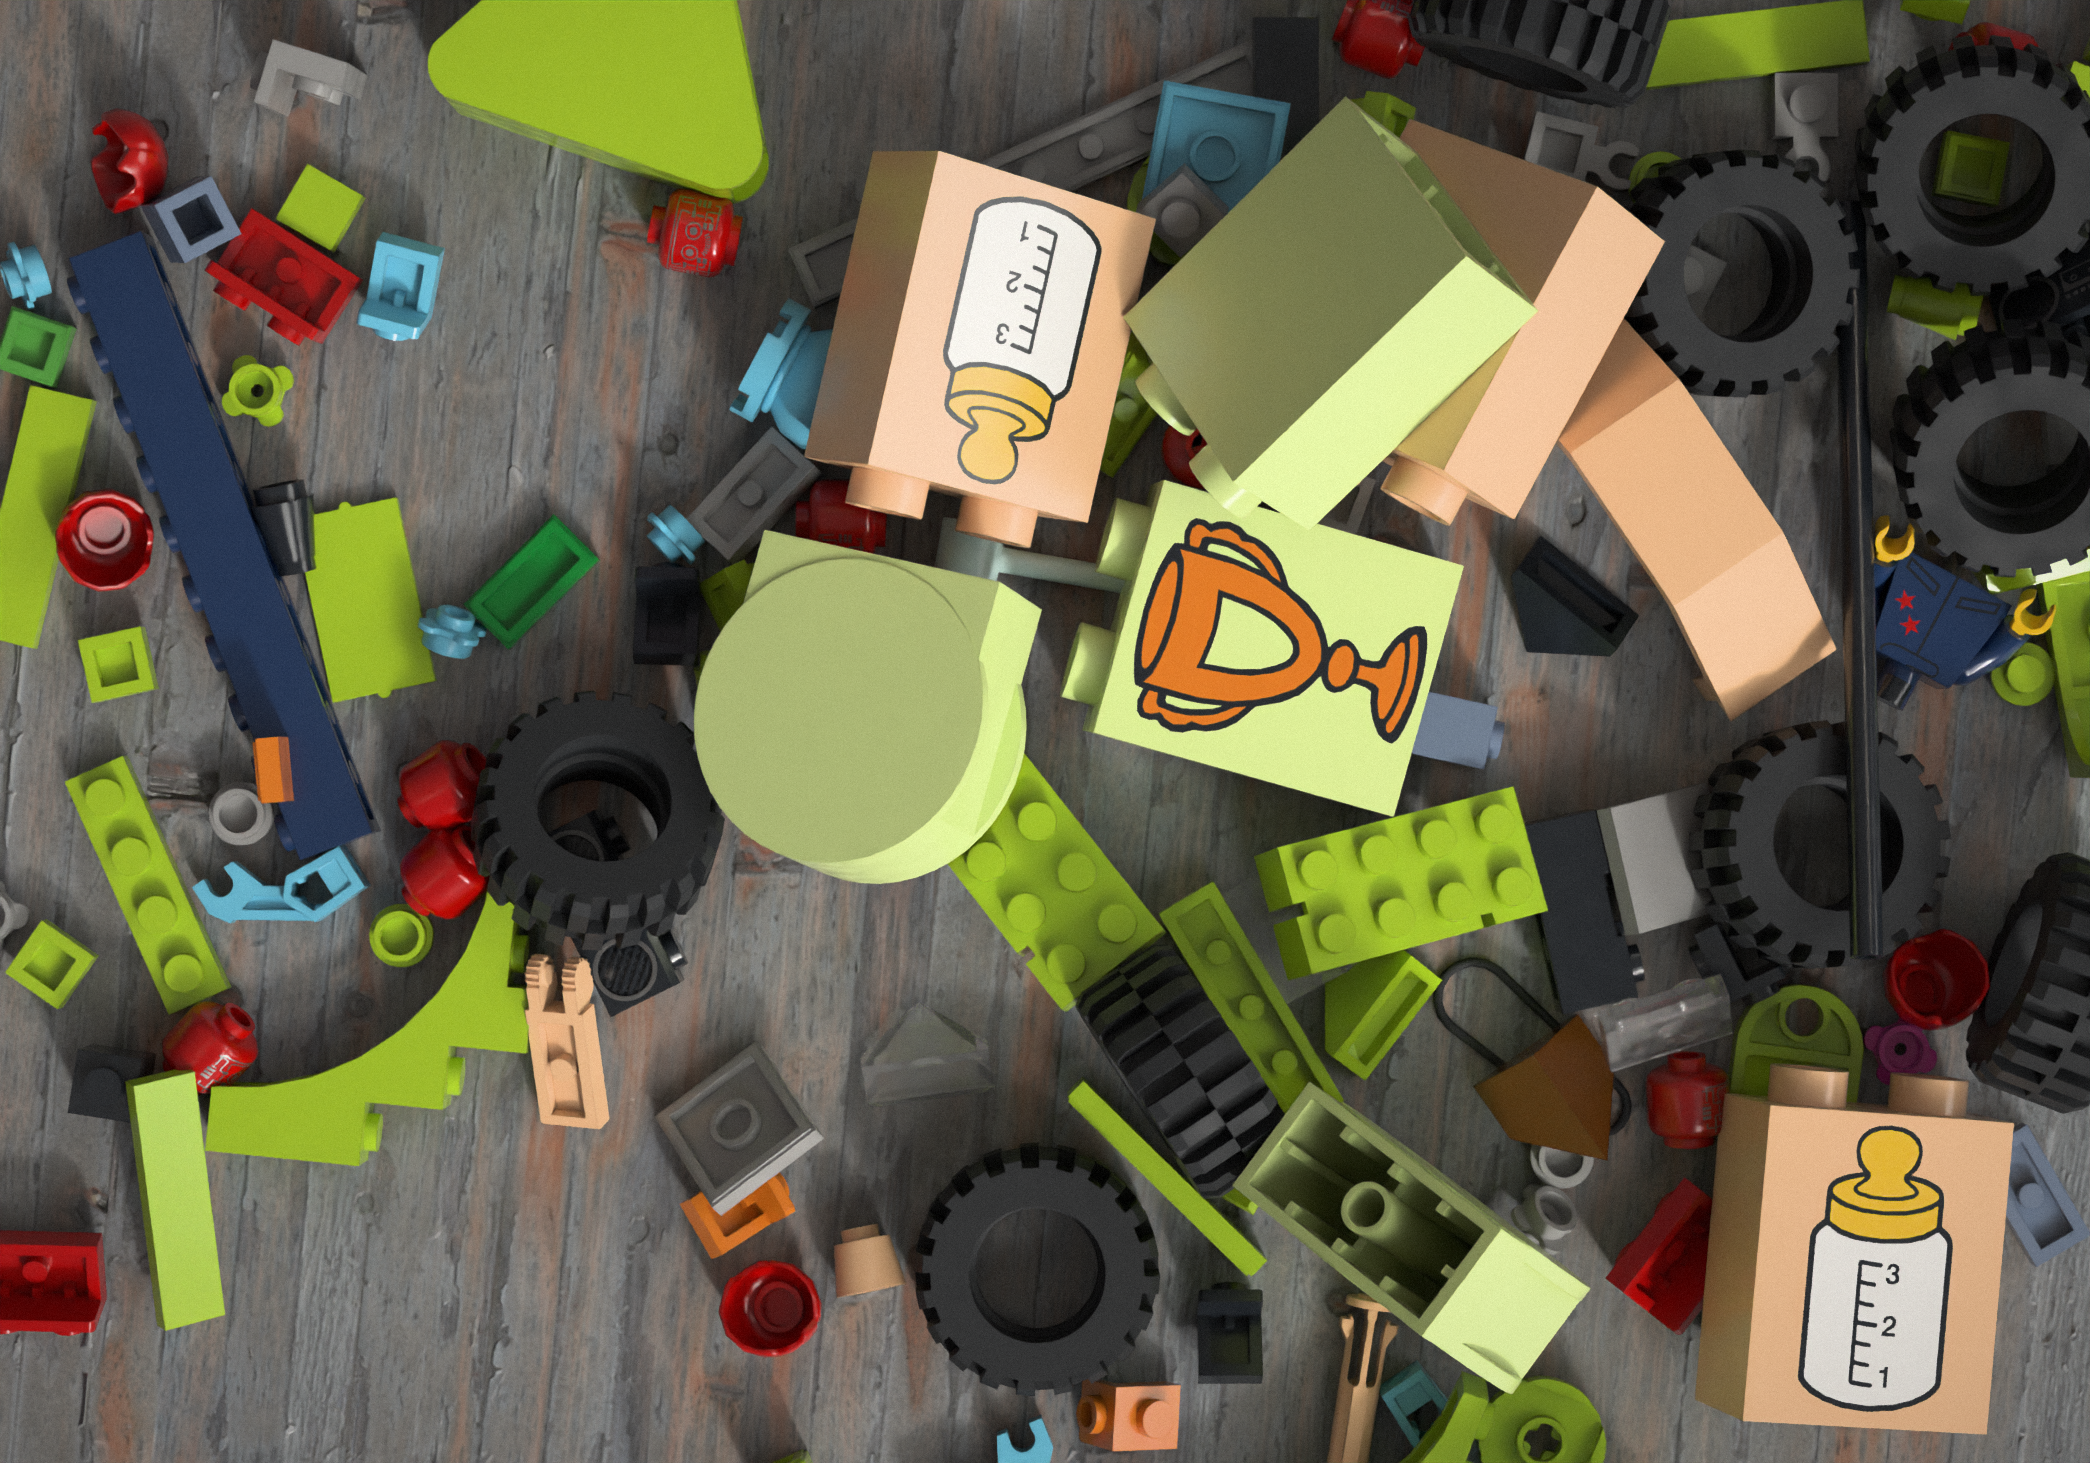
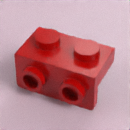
M252 208L239 227L242 234L230 241L218 262L210 260L204 269L205 272L219 280L213 291L244 311L253 302L273 316L267 323V326L300 346L305 337L323 344L363 279Z
M1685 1177L1675 1190L1667 1193L1660 1200L1653 1218L1639 1236L1620 1251L1616 1258L1615 1266L1605 1278L1676 1335L1683 1334L1703 1309L1712 1199Z
M0 1230V1334H10L17 1331L54 1332L62 1336H72L80 1333L94 1332L107 1300L102 1233Z

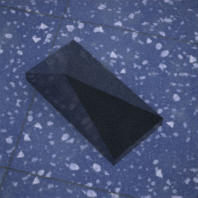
M1542 536L1534 542L1511 575L1526 651L1530 653L1610 657L1618 649L1639 617L1636 612Z

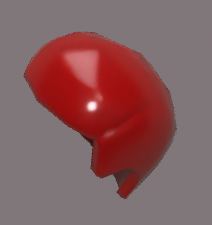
M115 108L104 112L101 115V123L96 124L92 128V132L94 135L106 137L107 144L99 154L92 157L90 163L98 192L106 208L114 214H118L151 201L164 189L169 172L168 153L159 132L148 119L129 109Z
M112 488L84 491L63 509L55 533L56 552L60 563L76 583L98 592L124 589L143 575L150 565L154 529L150 516L146 514L144 507L134 497Z
M1939 929L1924 936L1910 938L1893 951V956L1887 960L1882 973L1885 997L1901 1020L1929 1031L1946 1029L1968 1018L1979 1008L1990 988L1988 963L1975 943L1947 929Z
M762 1260L755 1262L737 1275L729 1278L723 1289L718 1313L726 1336L744 1352L764 1358L781 1357L796 1351L808 1342L817 1331V1324L821 1320L822 1302L814 1280L797 1265L776 1260Z

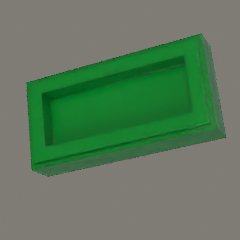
M553 514L463 605L507 649L511 650L600 559Z

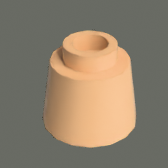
M878 1224L841 1231L843 1243L834 1246L837 1298L906 1284L890 1235L880 1236Z

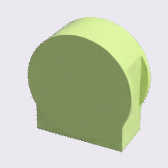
M764 530L744 603L726 623L715 640L703 667L696 693L694 738L702 774L711 794L731 822L745 835L780 855L832 877L857 883H893L922 876L946 865L968 850L982 837L1000 814L1015 786L1023 760L1027 730L1026 706L1021 684L1042 609L999 581Z
M1311 1082L1307 1084L1232 1185L1279 1222L1315 1254L1397 1316L1420 1336L1432 1342L1467 1368L1509 1394H1513L1541 1352L1579 1301H1582L1591 1289L1590 1286L1562 1263L1441 1171L1344 1102H1338Z

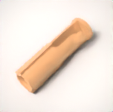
M1348 1294L1346 1304L1364 1309L1365 1316L1356 1375L1350 1380L1347 1377L1354 1338V1319L1352 1314H1349L1348 1317L1340 1316L1339 1327L1345 1340L1327 1463H1369L1386 1348L1398 1334L1399 1325L1392 1324L1390 1320H1386L1380 1336L1374 1379L1371 1382H1366L1374 1325L1377 1321L1378 1311H1390L1368 1294Z

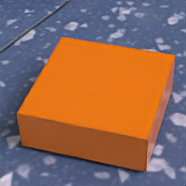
M288 737L255 739V742H253L258 801H261V804L294 801Z

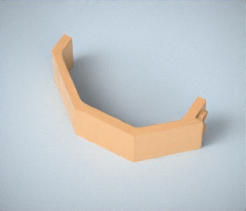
M1623 318L1556 444L1575 466L1668 604L1702 672L1692 681L1706 701H1717L1729 720L1733 721L1837 649L1782 529L1680 379Z

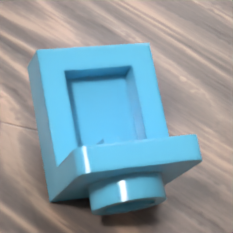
M382 232L376 242L367 298L358 310L356 323L372 328L376 335L385 339L395 341L407 340L409 338L418 339L432 318L445 248Z

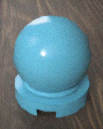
M788 298L779 313L780 316L789 320L788 324L779 320L773 333H767L738 388L739 391L749 395V398L739 393L729 410L750 422L754 421L760 410L764 413L771 411L779 431L800 449L806 450L833 329L812 332L811 327L806 325L812 311Z

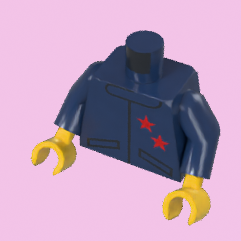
M1880 516L1876 521L1874 545L1876 657L1885 662L1877 677V700L1903 711L1919 680L1936 689H1949L1952 685L1966 686L2002 666L2028 641L2030 635L2043 634L2052 625L2056 613L2055 604L2050 607L2047 613L2040 616L2032 615L2026 610V607L2035 599L2037 590L2026 589L2023 591L2018 599L2014 615H2007L2012 605L1912 552L1915 543L1914 528L1911 523L1907 526V532L1904 536L1891 539L1885 536L1890 525L1889 516Z

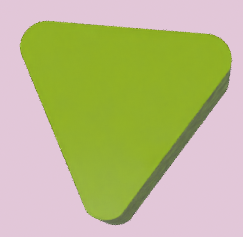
M481 0L439 37L430 49L428 55L430 79L448 103L463 116L676 189L685 188L719 198H728L733 204L743 202L754 196L766 181L769 172V155L737 0Z

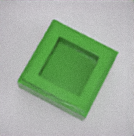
M12 306L0 339V370L57 389L77 328Z

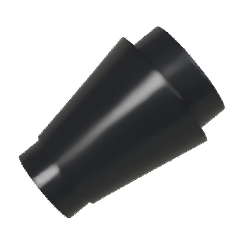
M304 479L289 480L253 489L256 504L250 506L273 562L277 566L278 575L289 576L316 569L314 558V494L306 492Z

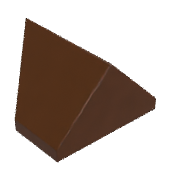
M1577 1013L1473 1085V1088L1509 1139L1608 1161L1614 1065Z

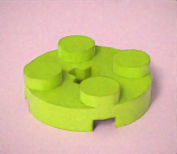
M1551 1376L1523 1377L1522 1382L1513 1394L1500 1390L1488 1401L1495 1405V1413L1486 1439L1483 1442L1476 1440L1480 1463L1604 1462L1607 1442L1600 1415L1588 1397L1571 1383ZM1541 1424L1551 1425L1550 1435L1555 1440H1558L1556 1449L1554 1451L1544 1449L1539 1458L1529 1455L1531 1445L1524 1440L1529 1429L1537 1431Z

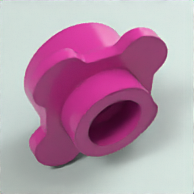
M1899 1017L1896 1023L1882 1028L1873 1025L1866 1030L1863 1043L1867 1049L1873 1051L1878 1064L1876 1076L1879 1081L1890 1085V1074L1893 1072L1918 1073L1920 1071L1927 1073L1935 1067L1937 1054L1930 1048L1926 1036L1922 1033V1028L1904 1022ZM1898 1043H1903L1906 1047V1051L1902 1055H1897L1894 1051Z

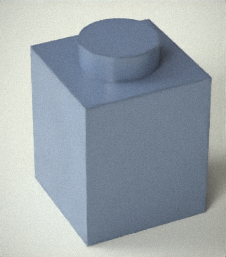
M196 176L141 205L170 263H187L242 234L212 176Z
M1429 692L1411 755L1484 770L1486 759L1496 760L1499 755L1505 722L1495 720L1497 706Z

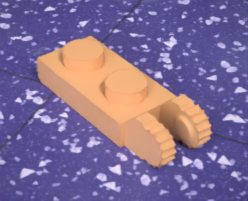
M545 954L531 955L525 973L529 1005L525 1009L527 1024L529 1025L528 1036L540 1120L543 1124L601 1129L609 1120V1111L594 1004H590L594 987L593 978L590 974V963L587 962V959L581 957L567 958L561 976L563 1001H554L558 984L557 975L554 971V960L551 959V956Z

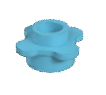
M14 241L7 243V260L0 262V273L6 290L11 299L21 296L27 310L34 309L33 302L36 301V298L52 293L43 260L35 245L18 250Z
M671 505L658 516L651 512L647 516V521L654 528L647 535L650 542L670 562H675L681 556L691 565L696 558L693 553L705 542L703 537Z
M440 605L438 609H427V618H419L417 624L424 631L421 642L426 648L440 655L458 659L470 657L473 647L479 643V637H485L487 628L484 625L475 622V616L471 612L452 605Z

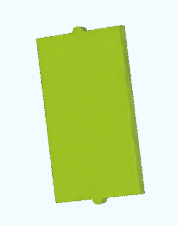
M395 497L352 506L348 502H342L338 510L314 514V558L317 568L305 572L332 702L336 703L378 694L381 698H389L393 690L437 681L431 650L422 644L421 640L424 631L417 626L419 618L424 617L398 498Z

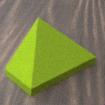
M1405 950L1325 971V1051L1366 1081L1442 980Z

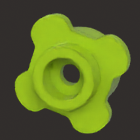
M250 355L240 356L232 365L234 374L229 383V392L225 393L222 397L223 409L227 414L234 417L246 414L258 418L260 424L266 427H273L279 424L284 417L281 405L285 392L294 385L292 372L282 365L274 368L260 365ZM256 385H261L264 389V393L260 397H255L252 394V389Z

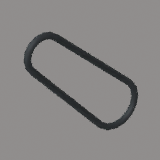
M1469 957L1455 961L1441 973L1439 978L1442 981L1434 991L1433 1004L1435 1011L1445 1028L1497 1068L1506 1062L1453 1023L1445 1012L1442 1001L1444 987L1449 978L1456 972L1468 967L1484 968L1492 972L1552 1030L1560 1025L1506 971L1488 959ZM1615 1076L1613 1088L1620 1095L1623 1105L1618 1121L1610 1126L1609 1136L1615 1135L1625 1127L1631 1116L1632 1109L1629 1092Z

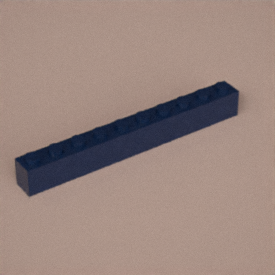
M139 231L69 258L75 276L67 278L69 291L81 314L90 313L98 333L97 336L90 338L94 356L104 374L113 372L121 395L113 398L117 416L127 434L136 432L144 455L136 458L140 476L149 493L159 492L167 515L159 517L163 536L173 553L182 552L190 573L182 577L185 593L196 613L204 610L213 633L205 637L208 653L219 673L227 670L236 694L228 697L233 718L241 732L250 730L254 742L257 738L288 737L294 801L278 802L282 813L274 816L275 826L287 852L296 849L299 859L303 860L380 832L379 824L284 577L278 575L277 566L273 562L250 506L255 504L153 237ZM251 756V763L255 772L254 756Z

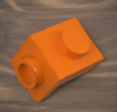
M780 1172L722 1216L711 1207L702 1191L680 1203L682 1210L711 1259L725 1254L768 1225L784 1219L795 1212V1207L789 1198L788 1184Z
M1089 1379L1082 1381L1081 1398L1076 1410L1080 1441L1110 1451L1177 1449L1181 1385L1167 1381L1112 1383L1099 1379L1092 1384Z

